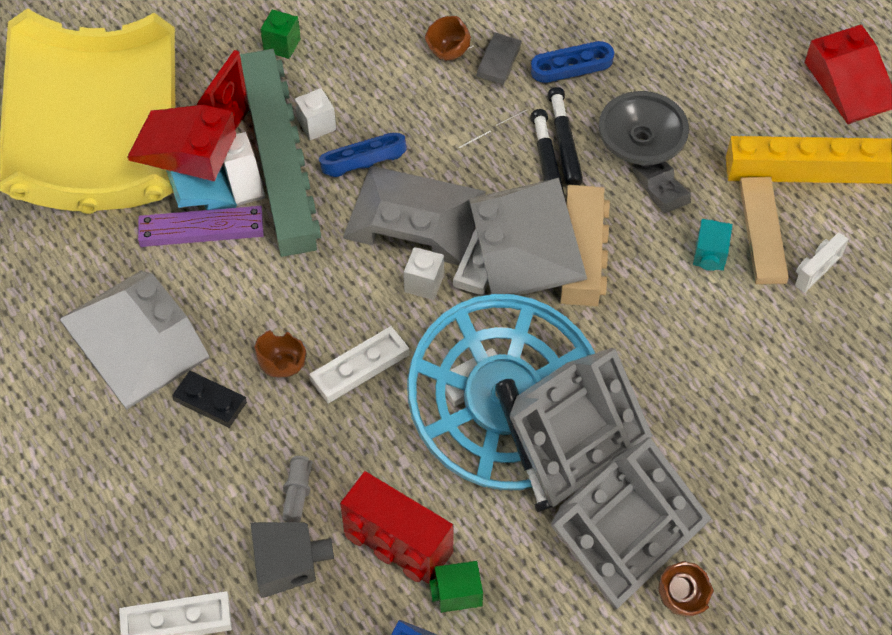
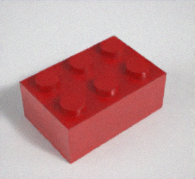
M366 471L362 473L340 502L343 528L347 539L357 546L365 544L373 549L375 556L386 564L394 562L402 567L404 574L415 582L423 580L429 584V580L435 579V567L445 565L453 554L454 524Z

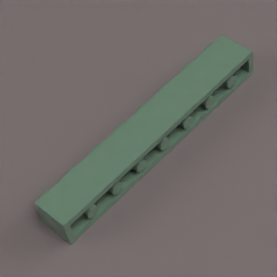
M274 49L240 54L246 93L280 256L284 257L316 251V239L321 238L319 221H312L311 214H316L313 196L306 195V190H310L308 173L301 172L300 168L305 166L302 148L296 149L295 144L300 143L297 125L291 126L290 121H295L292 103L286 104L285 99L290 98L287 81L281 82L280 77H285L282 59L276 60Z

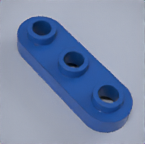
M596 41L541 53L532 59L530 72L535 80L548 83L606 70L613 64L614 49L606 42Z
M388 133L328 151L319 158L321 171L330 177H339L347 171L357 168H369L374 163L384 160L398 159L407 150L406 139L401 133Z

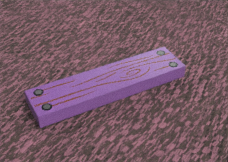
M262 206L141 215L138 219V241L140 247L264 237Z

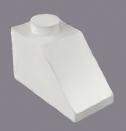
M246 132L236 134L222 166L235 203L239 206L265 199V193Z

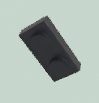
M191 370L172 395L173 401L228 428L231 427L247 403L245 396Z

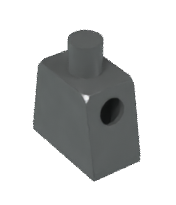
M305 522L250 523L257 585L261 598L316 581L314 562L334 559L332 539L311 541L309 527Z

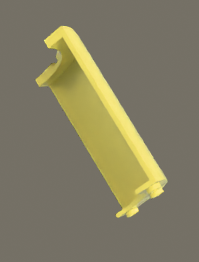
M28 8L8 21L0 129V191L16 200H23L54 209L81 211L86 214L99 210L137 207L160 201L174 193L165 169L128 161L127 156L150 111L175 108V27L156 13H152L141 20L122 25V30L106 32L105 28L80 27L79 31L62 28V23L47 19Z

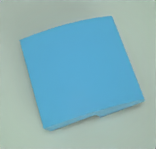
M223 166L215 182L166 170L178 207L204 205L206 210L236 208L237 204L235 203Z

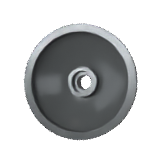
M633 91L617 96L604 107L599 119V135L606 148L618 158L634 164L653 165L672 159L684 148L689 134L688 119L681 107L668 97L649 91Z

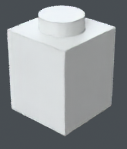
M322 88L295 98L297 121L309 140L336 130L334 107Z
M414 247L404 270V290L406 293L435 300L444 277V255Z

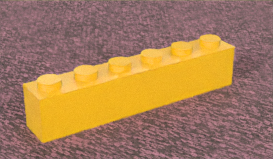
M731 136L725 157L728 181H740L741 178L771 177L772 182L892 184V138Z

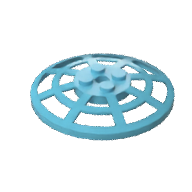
M491 294L474 297L444 312L429 326L419 341L410 362L407 379L408 404L412 420L420 438L431 454L447 469L461 478L479 486L497 490L533 488L529 479L521 481L490 479L493 462L515 463L521 461L518 452H496L499 436L511 434L500 401L496 396V384L504 379H512L515 381L519 394H521L564 364L595 354L581 330L566 316L549 305L532 298L514 294ZM488 308L520 310L515 329L494 327L477 332L468 313ZM533 315L543 318L558 328L572 342L575 349L558 358L548 345L528 333ZM456 320L464 338L448 352L441 366L439 367L423 360L425 351L435 336L448 324ZM500 338L510 339L511 343L507 355L499 354L488 357L481 341ZM524 344L539 352L549 364L535 370L529 363L521 359L520 356ZM469 348L477 363L469 376L465 377L451 372L450 368L456 358ZM418 373L436 380L435 396L441 420L426 427L421 419L417 403ZM446 384L464 390L466 408L451 415L446 403ZM473 419L480 427L487 430L483 447L470 441L457 427ZM449 432L452 438L463 448L480 457L477 475L466 471L452 462L436 446L432 439Z

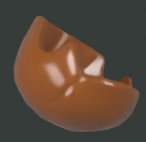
M444 16L428 27L425 40L431 52L437 58L451 61L461 57L470 47L471 36L461 18L458 16Z
M271 330L266 331L257 338L254 346L258 365L268 376L276 378L290 377L297 374L305 365L307 352L303 342L292 337L289 332H286L283 336H276Z
M681 561L667 567L661 575L658 586L662 604L671 613L683 617H690L705 612L709 608L708 604L714 592L707 573L697 564Z

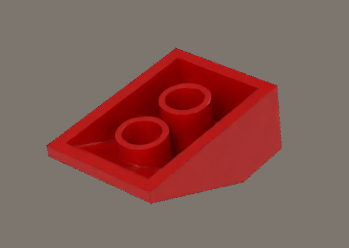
M862 24L811 40L804 63L847 124L892 110L891 81L876 43Z
M236 50L229 56L197 103V105H207L232 111L235 129H237L249 111L240 52Z
M207 105L151 110L127 156L128 161L215 182L236 137L232 111Z

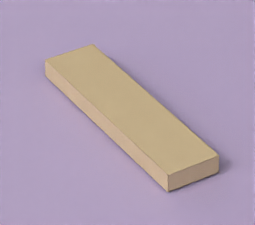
M771 177L741 178L739 185L755 284H787L789 276Z

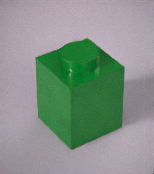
M272 9L260 29L263 50L274 49L275 55L290 59L301 40L298 16Z
M477 561L435 567V580H429L432 602L439 601L440 613L483 606V589Z

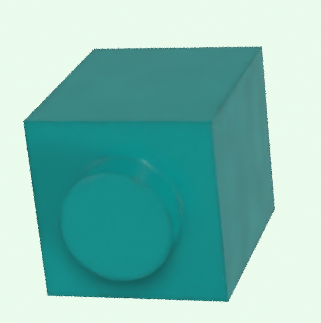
M708 219L701 220L693 260L694 266H699L708 271H724L729 253L733 224Z

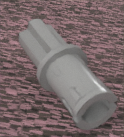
M294 456L290 461L288 480L283 485L286 499L282 518L285 522L301 521L304 500L310 494L308 484L312 460L305 456Z

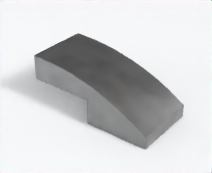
M495 32L485 51L476 76L504 85L511 72L513 61L520 50L522 40Z
M666 161L653 165H632L636 177L655 204L664 213L691 203V193L674 178V168Z

